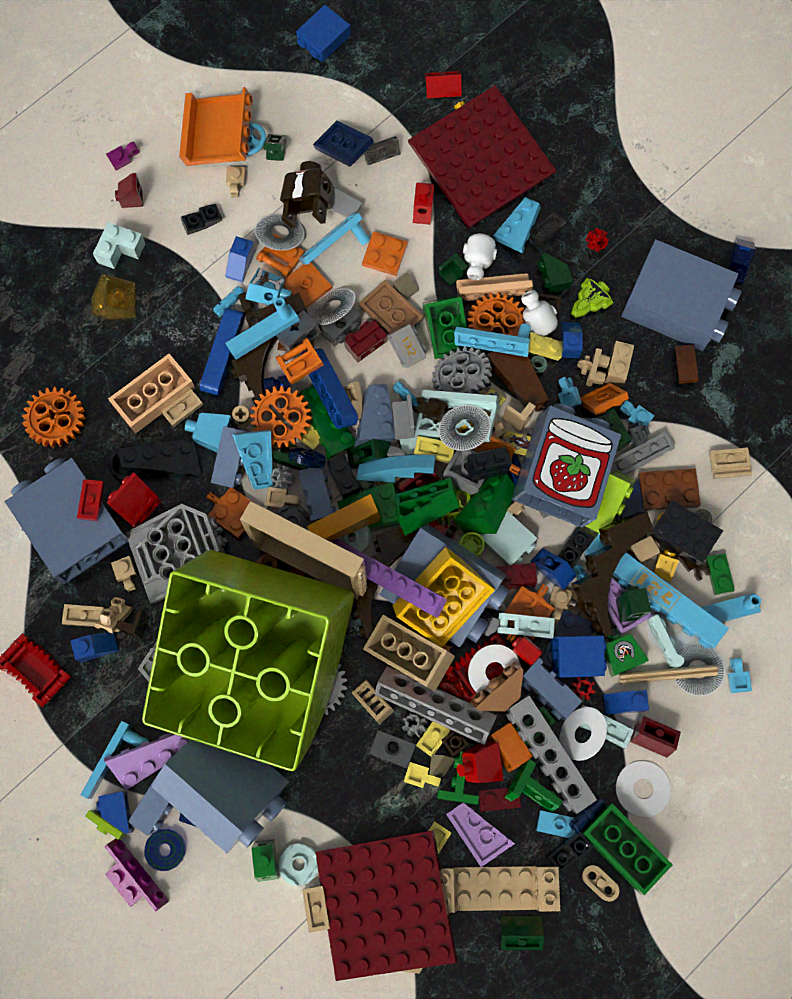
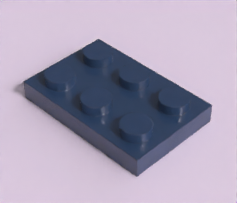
M336 120L313 146L321 153L351 167L374 141L372 137Z

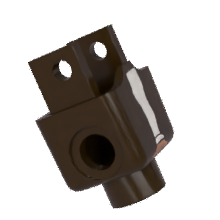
M302 162L300 171L287 173L284 177L280 201L284 204L282 220L290 228H295L297 214L312 212V216L320 224L326 223L327 210L332 208L333 183L321 170V165L316 162Z

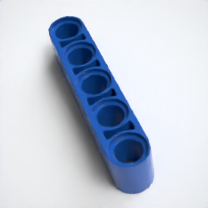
M231 308L224 310L201 379L200 391L220 395L233 357L225 343L240 334L245 319V312Z
M315 349L324 365L310 373L309 377L336 428L355 426L358 422V415L323 349Z

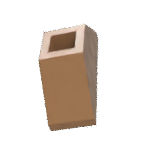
M515 662L507 665L498 677L489 681L486 688L473 696L470 703L478 711H506L520 699L523 669Z

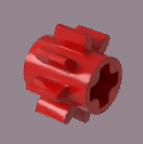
M599 228L589 231L585 239L589 243L587 247L596 252H599L600 249H605L609 241L605 237L608 233Z
M577 677L576 681L578 683H571V686L574 687L573 692L580 700L582 697L589 700L588 694H595V691L592 690L595 682L590 683L588 677H585L584 680ZM581 685H586L587 689L585 690V692L579 691Z

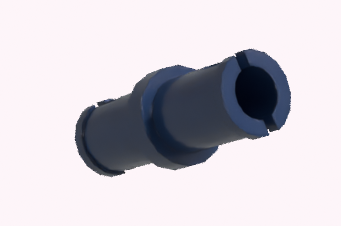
M598 796L595 797L597 799L595 802L580 811L569 822L570 828L573 831L575 830L576 833H579L588 822H592L595 816L606 807L605 802Z

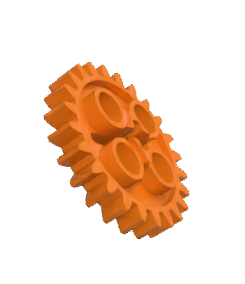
M490 293L489 299L483 296L482 302L476 300V306L472 305V311L468 313L470 317L467 319V324H470L468 329L517 336L520 325L525 323L522 314L524 308H518L520 302L513 303V297L507 300V294L500 298V294L497 293L494 298ZM499 308L501 312H495L493 309ZM482 319L487 320L488 323H487V324H482V323L480 322V320H482ZM506 321H512L514 325H508Z
M274 386L272 393L266 389L267 395L259 394L262 400H255L258 406L251 407L255 414H251L250 417L255 418V421H252L250 424L257 426L253 431L270 430L272 447L276 443L278 448H282L283 443L287 448L290 446L289 442L296 445V438L303 440L301 434H308L305 427H311L307 421L312 420V417L307 416V414L312 412V410L305 408L309 405V402H302L305 397L303 395L298 397L299 392L297 390L292 394L291 387L285 391L284 387L281 386L280 391H278ZM285 399L286 406L281 409L278 408V401ZM270 404H272L279 413H281L282 415L284 414L283 417L293 427L292 430H290L283 421L278 420L279 416L269 407ZM271 412L272 419L268 422L264 421V414ZM293 413H298L299 420L294 423L291 422L290 416ZM279 426H284L285 433L278 436L276 429Z
M56 387L53 388L52 392L46 388V393L44 394L39 391V397L32 395L34 401H27L30 407H25L24 410L27 414L22 415L27 420L23 422V425L27 427L25 431L30 434L29 437L32 440L35 439L37 444L42 442L44 447L50 443L52 448L55 447L56 443L62 447V441L69 444L68 438L70 437L75 440L74 433H81L78 427H84L81 420L86 419L82 415L85 410L81 407L83 404L81 401H78V397L76 395L72 396V392L70 390L66 392L64 388H61L58 392ZM65 403L62 409H58L60 404ZM46 408L43 414H39L41 409ZM64 421H69L67 426H61ZM50 425L49 430L43 431L45 426Z

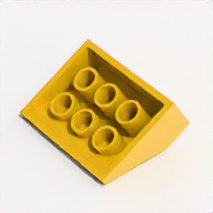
M445 547L415 580L420 585L447 599L438 618L401 597L393 604V608L400 620L442 648L495 589L463 559Z

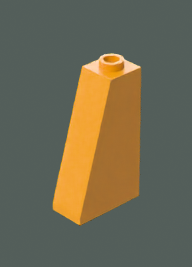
M370 494L308 525L307 528L310 532L331 542L379 522L381 518Z

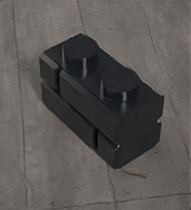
M506 447L469 454L465 467L470 480L477 481L508 474L512 460Z
M345 454L328 460V469L342 499L360 493V486Z

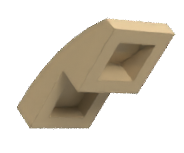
M359 381L346 386L344 390L359 420L362 415V394Z

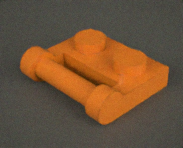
M275 233L273 234L275 238L282 239V237L276 235ZM265 246L258 253L256 260L261 263L265 262L282 272L283 276L288 277L300 262L298 258L305 251L299 247L290 250H274ZM268 254H272L273 256L279 258L288 265L284 266L283 264L269 257Z
M308 338L302 340L303 343L282 356L278 355L275 357L291 385L324 365ZM308 349L307 352L303 353L302 355H300L299 357L295 358V359L292 360L291 362H289V363H287V364L285 363V362H287L288 360H290L291 358H293V357H295L296 355H298L299 353H301V352H303L304 350Z

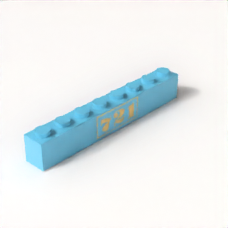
M600 533L585 551V556L605 547L599 539ZM625 553L620 559L613 573V577L618 580L617 583L625 589L633 586H639V589L646 588L651 609L658 613L661 611L666 615L665 618L670 623L680 625L686 635L696 637L699 640L698 643L704 648L713 649L728 631L729 628L629 554Z

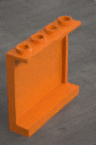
M243 87L242 94L196 99L193 93H185L179 157L186 166L246 161L247 153L249 152V122L252 119L250 110L251 105H253V97L246 87Z

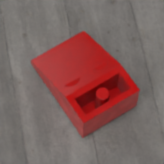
M135 473L125 477L122 481V486L118 490L113 491L107 501L115 513L132 528L141 525L161 503L159 497Z

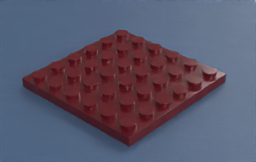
M496 85L408 140L411 148L469 229L556 173V169Z
M434 830L315 852L320 886H323L330 927L327 930L336 981L458 962Z

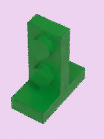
M462 751L459 752V756L455 755L454 768L463 763ZM457 772L456 776H452L451 788H454V792L442 790L437 792V799L478 805L479 796L463 794L465 776L461 777Z
M529 759L520 766L504 797L511 802L520 797L523 792L543 808L552 812L560 807L563 800L558 798L553 791L543 787L538 780L530 777L536 763Z

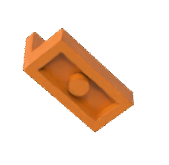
M508 723L487 738V741L499 742L501 762L508 773L532 758V754L511 723Z

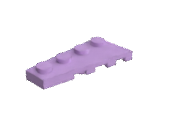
M167 733L155 741L141 743V746L131 750L128 748L120 751L121 754L113 757L111 755L104 758V762L125 790H128L162 768L191 739Z

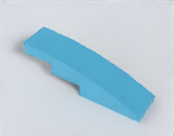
M435 455L394 456L359 464L356 479L395 483L396 477L414 478L415 472L434 474Z

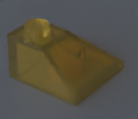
M103 273L91 298V314L104 319L136 317L135 283Z

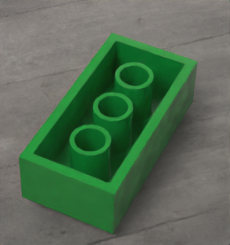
M612 803L607 804L595 819L581 831L590 844L641 895H646L673 866Z

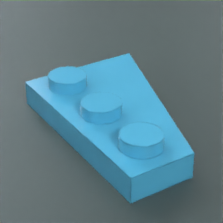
M262 430L232 434L252 488L256 490L273 487L271 480V431Z

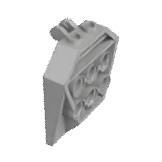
M180 504L126 532L150 604L165 599L170 569L176 570L207 550L225 553L223 546L227 543V539L222 538L220 535L223 533V529L218 527L214 517L212 518L203 512ZM182 524L181 531L177 533V526ZM160 533L161 538L158 542H156L155 537L157 534ZM188 542V548L183 551V544ZM167 551V557L162 560V553Z

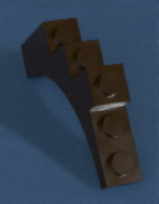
M299 292L284 299L286 304H290L296 314L303 310L308 314ZM274 303L258 310L260 314L258 321H262L277 311ZM276 335L237 360H231L234 366L231 368L234 377H238L241 383L245 382L248 391H253L254 397H252L255 407L258 406L255 400H262L259 394L265 396V366L268 356L278 340Z
M637 512L599 528V539L605 547L585 556L587 561L585 565L591 575L571 583L573 588L571 592L574 599L578 602L586 603L585 609L591 615L593 621L592 628L598 635L606 637L612 634L608 619L607 602L612 576L620 559L641 537L654 531L648 512Z
M402 527L377 534L376 541L373 543L376 553L380 552V554L370 557L390 567L405 554L419 529L406 536ZM367 578L368 588L363 597L359 596L357 600L355 598L353 600V605H356L353 608L356 619L360 618L362 626H358L362 638L366 637V641H368L373 633L371 609L374 594L378 587V584Z

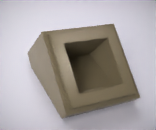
M408 272L393 282V288L405 299L419 291Z
M432 754L429 775L444 777L455 758Z

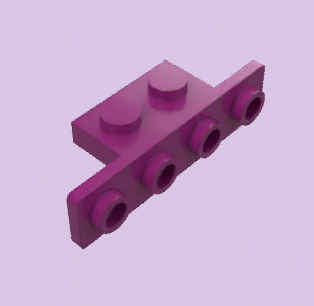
M115 838L105 845V849L116 861V864L105 875L130 907L136 904L142 897L146 899L154 911H158L169 902L121 839Z

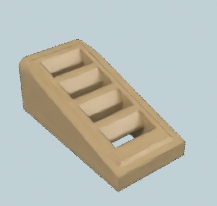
M365 680L352 694L371 716L381 724L394 710L383 698L376 695L367 704L365 703L375 693L372 685ZM369 688L370 691L361 698L360 695ZM380 701V703L373 710H371V707L376 702ZM385 706V708L378 715H376Z

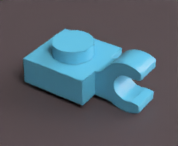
M566 377L559 379L562 392L558 396L561 404L568 405L573 409L582 405L578 389L573 386L572 379H566Z
M627 400L619 409L629 416L627 422L630 424L640 422L642 425L647 426L654 417L653 414L640 405L635 409Z
M730 659V666L733 670V673L727 674L730 693L752 691L749 671L743 672L742 659Z

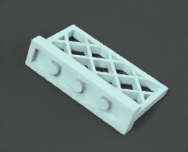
M423 390L422 398L425 402L432 398L447 403L448 408L452 409L461 405H473L486 412H491L489 417L491 428L489 435L484 440V442H490L496 413H499L500 409L497 396ZM419 413L414 433L419 436L440 437L438 431L440 422L434 424L432 420L424 418L422 413ZM464 419L456 424V433L461 436L470 434L474 429L468 423L470 420ZM428 421L431 423L432 427L427 430H421L423 424ZM465 424L470 429L465 433L457 431V429Z

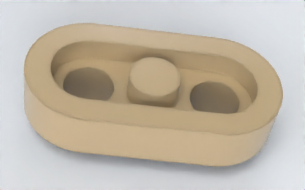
M588 865L583 869L582 880L601 899L614 901L618 897V885L603 870L595 865ZM590 872L595 873L593 880L589 879L588 875ZM606 886H609L611 888V892L609 894H606L604 892Z

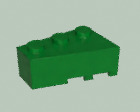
M507 474L488 478L481 486L480 491L475 493L454 521L464 534L468 532L497 534L511 504L516 486Z
M451 478L395 495L397 518L405 536L460 507L458 495Z

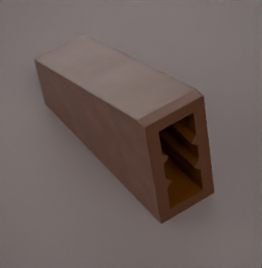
M494 351L486 355L491 363L492 371L524 407L530 402L536 406L535 412L545 408L549 399L529 357Z

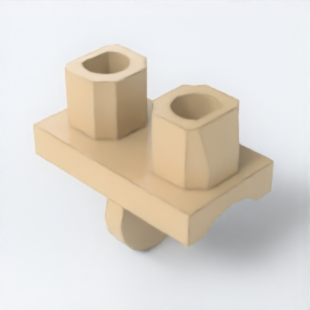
M596 348L592 362H590V356H585L584 360L578 361L577 366L582 369L581 374L586 375L587 370H589L587 386H592L593 383H604L606 373L597 371V367L607 368L610 357L601 354L602 349Z
M114 597L111 601V606L100 612V618L95 622V628H104L110 633L114 631L119 632L115 628L117 621H124L132 612V607L125 605L124 599Z

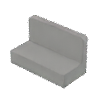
M407 394V401L392 402L395 440L415 438L411 394Z

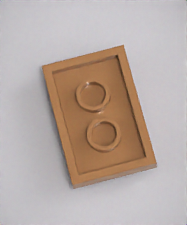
M386 280L359 303V307L371 319L375 320L387 334L405 324L416 327L424 319V316Z

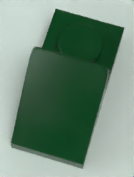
M268 134L264 141L267 160H284L286 135Z

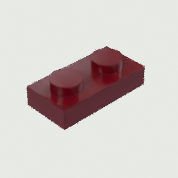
M509 788L478 791L480 812L521 808L520 797L511 802L507 800L504 796Z

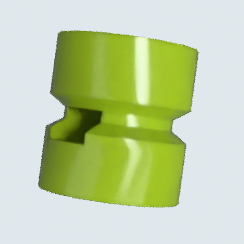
M468 532L464 534L459 543L478 557L482 556L485 543L482 536L478 533Z

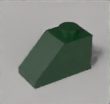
M372 439L347 450L351 469L358 468L359 464L388 458L389 441Z

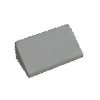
M333 186L331 209L346 218L352 213H359L363 202Z

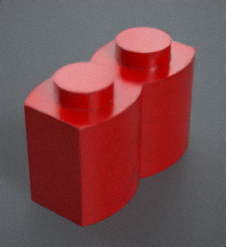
M518 636L511 644L513 647L512 651L529 667L543 653L526 636H523V638Z

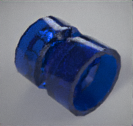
M280 375L277 379L274 377L263 379L265 394L266 389L272 393L274 386L278 391H280L281 386L284 387L285 391L291 387V383L286 375Z

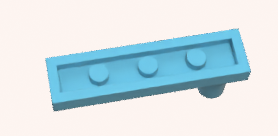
M352 213L298 259L302 264L308 265L349 230L352 231L361 245L366 244L370 237L359 224V221L363 218L359 213Z
M283 298L275 299L274 306L277 310L275 313L225 343L236 360L300 321L290 304L287 305Z
M521 324L517 336L456 327L454 332L455 345L528 357L530 352V338L528 337L531 327L528 324Z
M753 593L701 608L722 623L761 612L759 607L761 598Z
M121 721L80 795L87 799L93 798L109 769L104 762V758L110 755L111 757L116 756L124 741L139 747L141 743L150 742V740L131 730L132 725Z

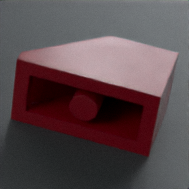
M136 173L130 174L118 183V190H115L116 201H119L121 208L143 207V190Z

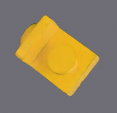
M660 550L661 553L658 555L653 573L661 579L671 582L679 559L675 555L676 553L671 550Z

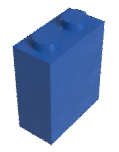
M324 5L296 31L297 43L300 47L306 48L314 58L324 62L351 36L350 24Z
M553 636L552 670L556 674L555 677L605 676L607 663L604 659V651L606 650L604 636Z

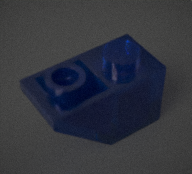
M736 238L728 264L729 270L738 273L735 282L744 284L756 250L754 242Z

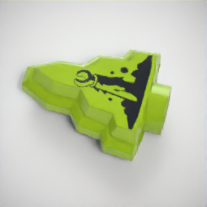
M586 278L581 284L582 289L578 293L579 299L574 303L571 314L578 318L585 316L590 311L597 312L601 308L606 309L611 306L613 301L608 294L610 291L608 286L602 281L596 283L592 279Z

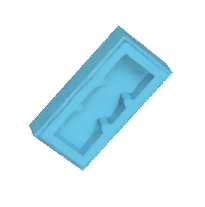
M540 810L536 831L569 838L576 833L569 826V822L574 818Z

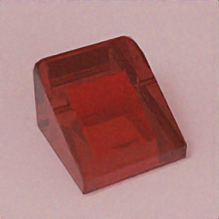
M443 676L439 683L442 690L455 697L463 698L461 678Z

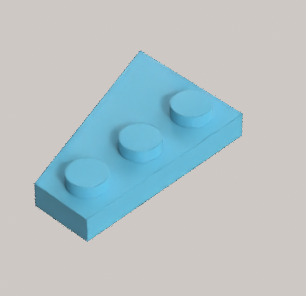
M525 197L493 235L494 240L523 253L525 242L530 236L531 227L535 224L541 209L540 204Z

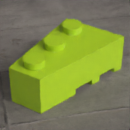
M617 470L611 472L597 518L586 525V527L600 533L599 528L615 522L617 516H621L626 505L624 503L627 498H630L636 479Z

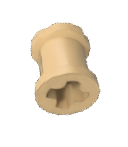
M245 406L234 408L232 416L235 424L242 428L247 427L251 422L249 410Z

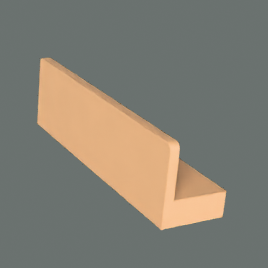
M527 273L485 277L477 281L471 279L456 281L458 296H461L462 301L480 300L483 296L489 299L490 293L494 298L497 293L500 294V297H503L505 294H507V297L520 296L525 291H530L533 288L532 280H529Z

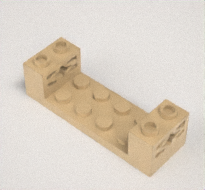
M556 866L441 868L449 913L484 910L560 911L559 870Z

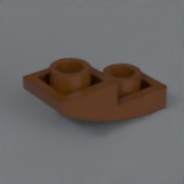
M694 344L675 346L679 384L698 382Z

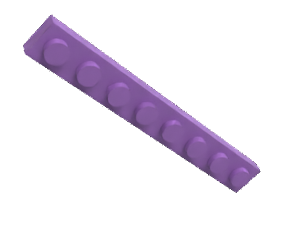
M339 539L332 541L337 546L364 559L366 578L438 618L447 601L446 598Z

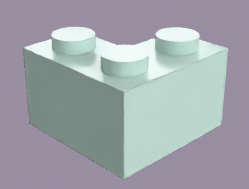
M108 222L93 255L99 264L115 269L121 254L139 259L145 246V241L142 234Z

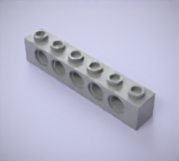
M389 666L386 667L381 675L374 693L378 697L485 745L497 715L489 711H478L471 703L442 690L436 689L433 691Z
M526 695L508 708V714L506 715L509 721L517 725L519 728L518 734L523 742L527 741L531 747L529 748L530 753L534 759L538 758L541 762L540 769L546 777L550 776L553 783L551 785L557 794L561 793L564 800L562 802L569 812L572 810V812L577 814L595 802L597 799L531 697ZM525 715L531 717V724L529 726H525L522 722ZM536 732H540L543 737L542 741L538 744L534 741V734ZM548 749H551L554 753L550 761L545 758V752ZM562 766L565 774L563 777L558 778L556 770ZM571 784H574L576 787V792L573 795H569L567 791Z

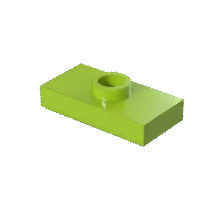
M89 810L85 815L86 818L98 825L96 829L105 835L109 833L118 840L123 839L126 835L103 819L96 810Z

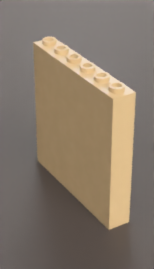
M250 501L240 521L255 548L324 583L353 591L356 600L359 596L363 597L368 588L363 558Z

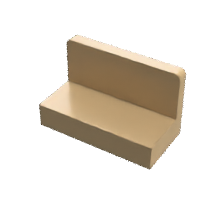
M529 402L520 414L508 405L505 409L503 420L521 432L531 420L536 406Z

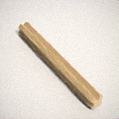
M714 664L627 672L619 674V681L621 684L716 676L718 668Z

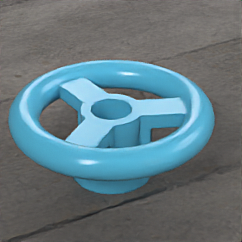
M249 123L250 137H248L249 152L247 156L259 152L263 148L266 139L264 128L256 123ZM253 129H257L260 132V141L253 135Z

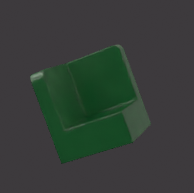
M455 253L440 265L439 275L452 286L457 280H460L467 274L468 265Z

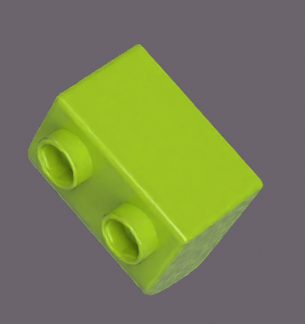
M207 550L172 571L169 576L142 716L143 723L147 726L275 767L295 771L313 741L334 685L353 605V591L214 550Z

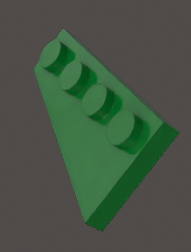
M314 385L301 390L298 396L303 395L305 397L302 402H309V405L305 408L311 409L312 412L307 415L312 417L313 422L311 424L313 429L318 432L319 442L326 450L325 455L329 460L353 448L356 441L355 437L347 427L340 429L335 427Z

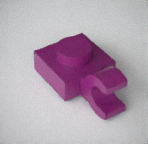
M133 141L125 149L121 145L106 153L117 171L131 163L129 158L140 152Z

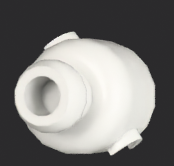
M481 233L471 235L467 243L464 244L463 254L465 263L470 266L467 270V276L471 280H481L484 276L483 269L488 268L493 260H495L496 244L489 235Z
M530 290L524 293L521 298L522 303L527 306L523 311L524 324H528L531 327L530 332L536 333L539 336L548 335L558 326L557 311L548 302L539 301L538 293L535 290Z

